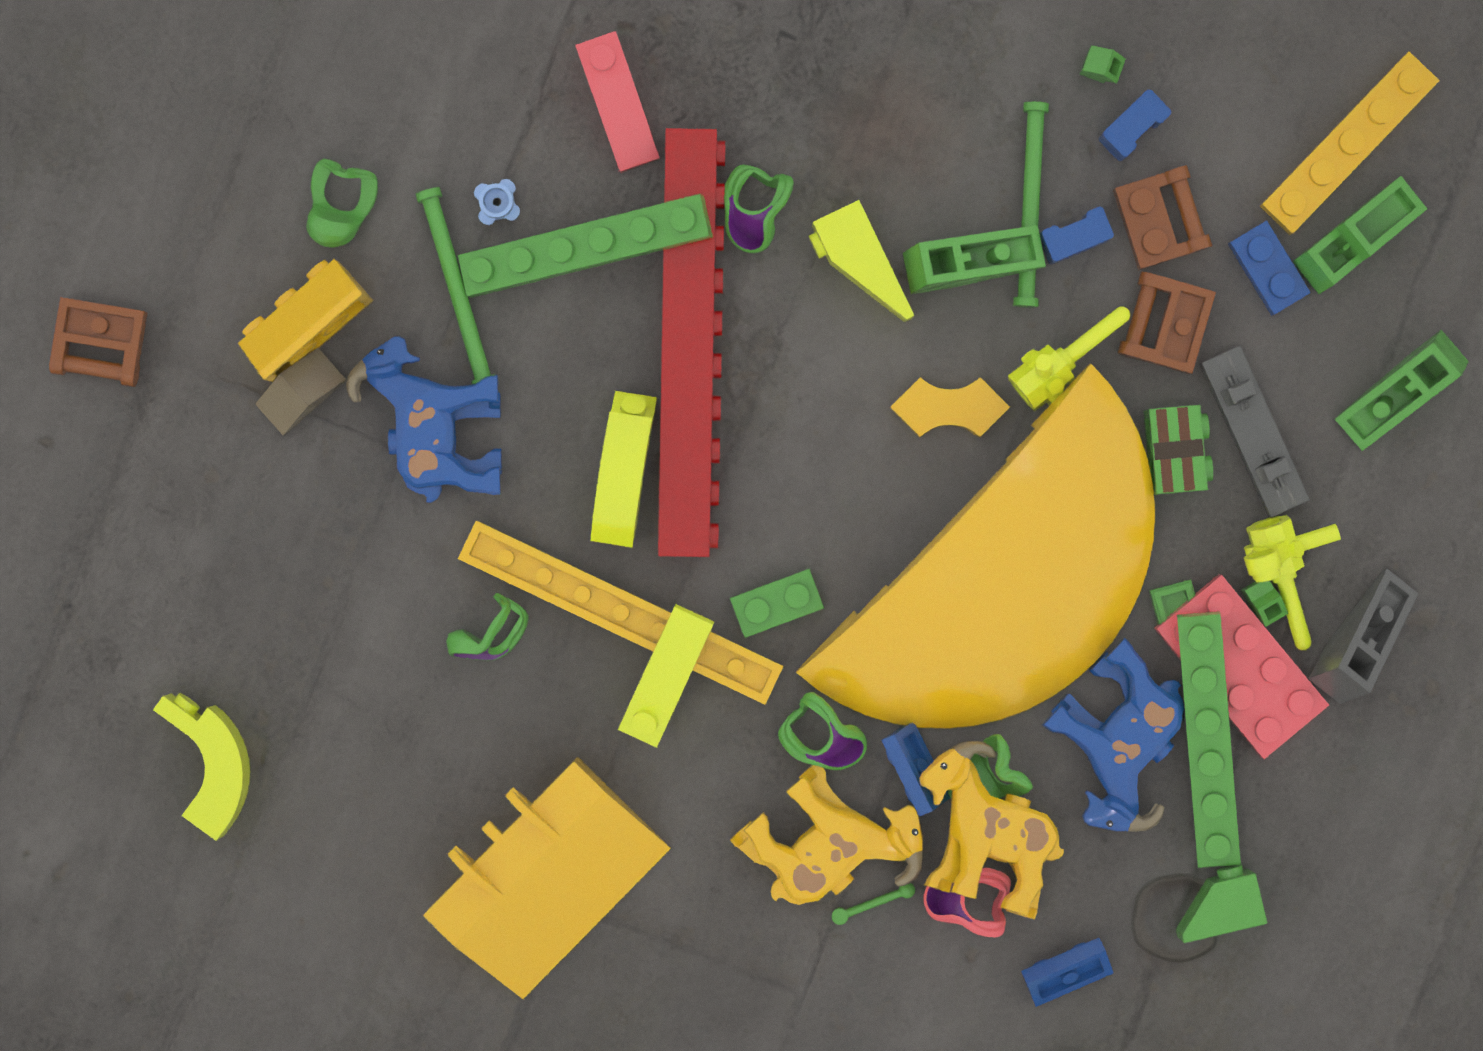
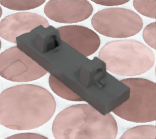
M1237 346L1199 363L1268 518L1309 501L1307 492L1241 346ZM1276 458H1279V460H1277V461L1274 462V463H1271V464H1268V465H1265V466H1261V467H1260V465H1262V464H1265V463H1267V462H1269V461H1271V460H1274V459H1276Z

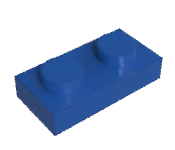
M1267 220L1228 243L1271 316L1311 293Z
M913 722L898 728L881 740L886 749L887 758L895 767L905 787L906 796L914 805L919 816L932 812L950 799L946 791L940 804L935 805L933 793L920 785L919 777L921 773L934 760L917 726Z
M1096 938L1089 942L1077 944L1071 950L1050 959L1040 960L1032 967L1022 970L1021 973L1031 998L1037 1007L1113 974V970L1100 938Z

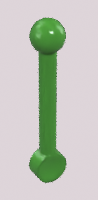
M909 883L906 886H900L895 891L848 909L837 907L832 912V920L835 924L843 925L850 916L900 897L911 898L915 894V887L912 883Z

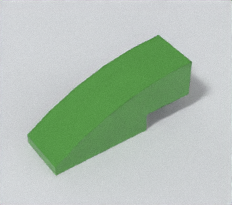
M1400 176L1292 262L1315 291L1320 294L1335 285L1362 261L1373 255L1426 211L1427 208L1403 177Z

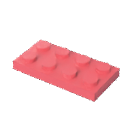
M1218 574L1195 593L1193 598L1183 603L1163 623L1158 624L1154 629L1180 659L1177 615L1220 611L1229 720L1262 759H1265L1326 709L1329 704L1223 575Z

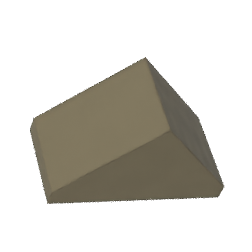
M317 348L281 372L255 405L278 431L285 436L346 382L347 379L327 356Z

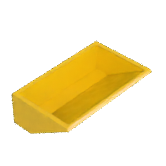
M579 757L533 803L514 787L505 795L521 815L503 833L491 821H488L481 828L494 842L476 861L458 846H455L448 853V856L463 874L423 915L454 947L522 999L671 849Z

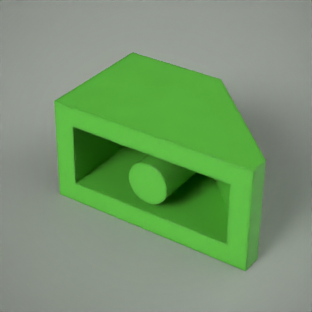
M1231 865L1217 869L1218 876L1206 879L1176 928L1177 937L1183 943H1188L1268 924L1256 873L1250 869L1243 870L1242 865Z

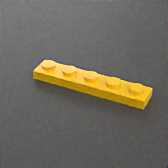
M1407 52L1271 193L1260 207L1289 235L1293 234L1440 80L1412 53Z

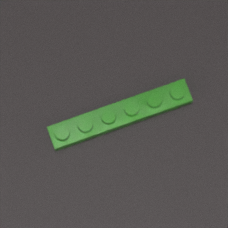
M697 194L460 254L458 259L466 296L473 298L713 238L704 196Z
M1217 611L1178 614L1177 622L1198 868L1241 865L1221 613Z

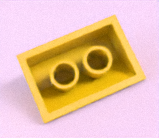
M333 259L330 263L326 260L319 262L307 273L306 277L309 281L298 291L294 288L286 291L275 301L274 305L277 309L266 319L262 316L257 317L243 329L242 333L245 337L238 344L264 380L273 382L281 372L324 345L374 301L336 259Z

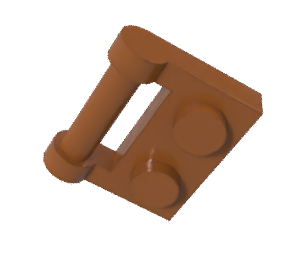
M1187 165L1117 187L1113 190L1138 270L1213 246L1209 234H1204L1187 181V179L1191 178ZM1169 185L1172 186L1188 236V241L1177 244L1160 188Z
M1141 272L1137 283L1141 288L1126 340L1120 342L1117 354L1186 374H1192L1216 292L1153 273ZM1157 291L1169 293L1154 348L1141 346Z
M60 297L49 362L50 373L65 375L66 372L120 380L121 385L136 387L140 373L139 362L148 312ZM70 342L125 351L123 364L69 355Z

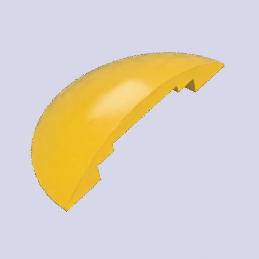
M1091 363L1032 423L1031 426L1034 430L1007 457L1006 464L889 586L885 585L859 613L853 611L799 667L796 671L798 675L831 699L866 716L893 724L907 725L913 722L918 728L947 729L985 724L1026 711L1066 688L1098 660L1114 641L1127 621L1141 592L1149 567L1154 541L1155 502L1149 462L1139 432L1128 410L1112 386Z

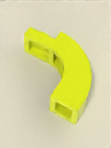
M615 391L604 439L590 541L633 547L657 397Z
M179 693L176 697L173 694L165 695L153 710L187 734L197 744L205 764V775L200 791L182 816L217 841L225 836L237 819L248 794L250 765L245 743L232 720L216 705L208 707L201 716L197 713L200 708L199 705L184 694Z

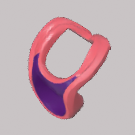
M982 868L979 883L987 884L1000 890L992 906L994 921H981L970 916L965 907V897L953 893L951 890L950 893L927 886L923 898L924 906L928 915L936 921L962 925L980 936L1000 937L1003 935L1006 925L1005 915L1000 907L1004 897L1010 893L1011 880L1008 875L992 868Z

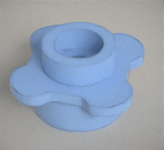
M503 179L499 184L494 183L490 185L481 183L475 188L474 196L479 200L481 208L478 217L483 224L492 225L495 220L506 218L509 221H513L518 218L520 208L514 201L513 194L516 187L511 180ZM499 198L501 200V204L499 206H495L493 204L494 199Z

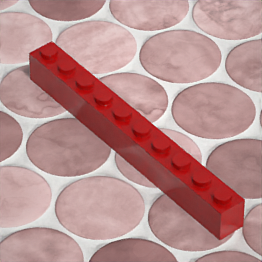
M666 128L664 203L697 194L703 195L713 238L663 250L658 556L710 557V548L718 549L719 523L710 522L711 506H719L720 481L711 480L712 463L720 464V438H712V421H721V396H713V379H721L722 353L713 352L714 336H722L723 311H714L715 294H723V268H715V251H724V226H716V209H724L725 183H717V166H725L726 141H717V129Z

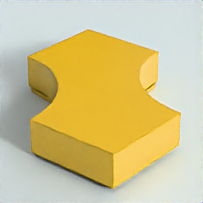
M920 377L890 408L918 437H921L933 428L945 425L959 426L967 429L977 437H981L1010 406L981 377L968 386L959 389L938 388Z

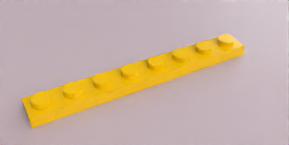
M477 520L458 557L459 560L653 652L671 615V612ZM710 631L693 671L765 705L783 669V665Z

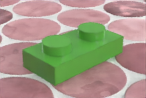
M810 569L730 598L744 638L824 609Z

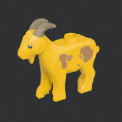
M982 741L960 742L939 755L919 777L920 785L933 793L935 805L940 804L947 790L952 791L949 835L945 853L939 867L930 873L924 885L950 893L951 890V892L964 897L976 899L982 868L987 857L1009 863L1016 875L1017 882L1014 890L1004 897L1000 908L1006 909L1007 912L1035 919L1040 892L1043 887V863L1046 860L1053 861L1059 859L1064 854V849H1061L1059 846L1057 827L1047 814L1029 808L1031 800L1012 794H1006L1005 800L991 796L982 784L978 771L971 761V757L977 754L984 758H995L997 756L995 750Z
M811 765L799 776L800 780L786 791L810 816L814 823L811 828L796 840L793 846L789 847L774 840L770 834L768 817L764 812L755 820H750L730 839L733 845L743 851L753 862L767 866L775 873L777 879L771 887L773 900L777 901L778 898H783L797 905L819 901L830 890L835 895L839 894L853 881L854 877L850 872L865 859L907 862L908 865L905 870L894 878L897 886H906L914 881L922 869L923 834L919 815L914 806L906 805L898 811L884 807V814L890 820V826L884 829L842 802L828 785L824 768Z

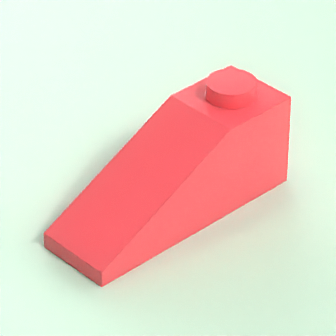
M616 31L575 45L620 173L659 160L660 157Z

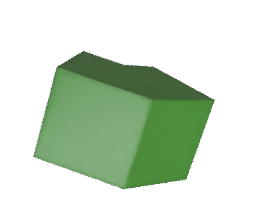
M1091 45L1079 75L1101 83L1111 82L1117 84L1126 59L1115 50Z
M1270 581L1253 582L1241 589L1252 611L1265 627L1288 614L1281 595L1275 590Z

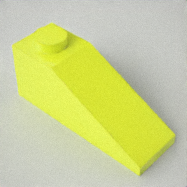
M859 200L812 223L815 233L808 235L818 258L826 256L832 267L903 322L911 320L915 316Z
M675 604L618 728L619 731L657 748L714 621Z

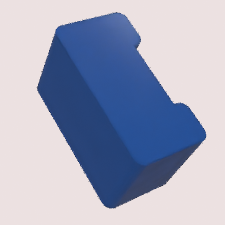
M1148 89L1099 136V142L1118 161H1123L1137 147L1135 141L1150 127L1157 128L1170 116L1171 110L1152 90Z
M1102 207L1088 211L1080 221L1060 229L1057 225H1054L1040 233L1042 249L1048 263L1051 265L1104 244L1114 236Z

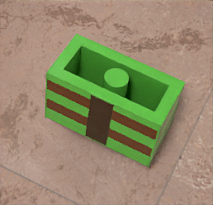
M1200 405L1156 408L1143 411L1147 458L1153 481L1154 495L1208 490L1207 481H1213V463L1211 456H1205L1204 439H1209L1210 436L1207 413L1201 414Z

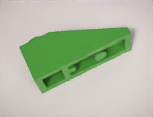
M1038 225L920 242L903 252L910 294L949 289L1046 267Z
M1440 330L1405 357L1342 411L1335 420L1363 451L1459 378L1469 361L1446 334Z

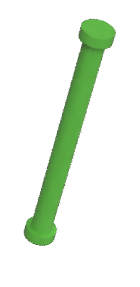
M1031 101L1024 102L1023 112L1027 113L1021 227L1039 225L1044 114L1049 113V103ZM1036 270L1019 273L1018 297H1013V306L1037 308L1039 306V298H1035Z
M440 187L430 188L416 193L418 203H423L475 378L471 383L476 384L484 377L491 376L471 305L466 296L463 278L439 198L442 197Z

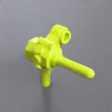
M1123 306L1116 308L1065 349L1060 347L1055 351L1051 346L1046 345L1040 351L1030 350L1021 358L1023 364L1008 375V380L1034 412L1045 403L1050 406L1064 391L1063 389L1074 381L1075 376L1071 371L1076 367L1075 362L1125 324L1130 318V311Z
M1287 515L1257 521L1246 528L1251 543L1244 547L1246 553L1244 560L1248 574L1253 577L1255 582L1272 580V583H1277L1281 598L1288 611L1286 616L1294 644L1299 650H1307L1311 646L1312 641L1294 578L1297 577L1296 571L1304 567L1302 559L1304 551L1341 540L1336 524H1332L1296 536L1291 518Z

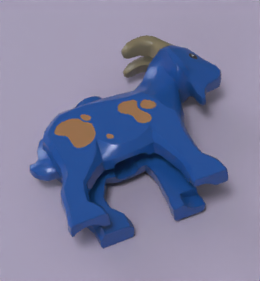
M401 336L392 337L370 351L350 371L346 388L348 396L353 402L362 401L360 386L363 380H367L395 407L396 429H389L388 449L390 455H397V469L403 477L407 488L415 493L425 495L427 503H432L438 499L442 491V485L459 486L467 492L501 495L502 448L493 449L481 459L469 460L455 453L456 420L501 417V394L498 392V375L484 377L476 384L449 386L426 378L402 373L403 365L418 362L420 357L408 352L406 340Z
M1123 638L1109 654L1107 652L1104 653L1089 669V672L1095 676L1112 678L1120 685L1125 701L1103 723L1084 709L1072 695L1066 694L1051 710L1053 714L1047 718L1042 726L1052 733L1064 734L1085 752L1094 773L1107 792L1105 797L1098 798L1094 793L1088 790L1085 791L1089 802L1082 814L1084 823L1092 827L1111 831L1138 832L1147 831L1155 827L1164 815L1163 805H1158L1157 803L1152 806L1147 814L1139 815L1138 773L1152 759L1158 763L1172 750L1174 744L1170 739L1181 727L1185 707L1183 699L1178 693V688L1181 686L1180 682L1168 680L1157 685L1149 676L1146 663L1136 653L1130 642Z

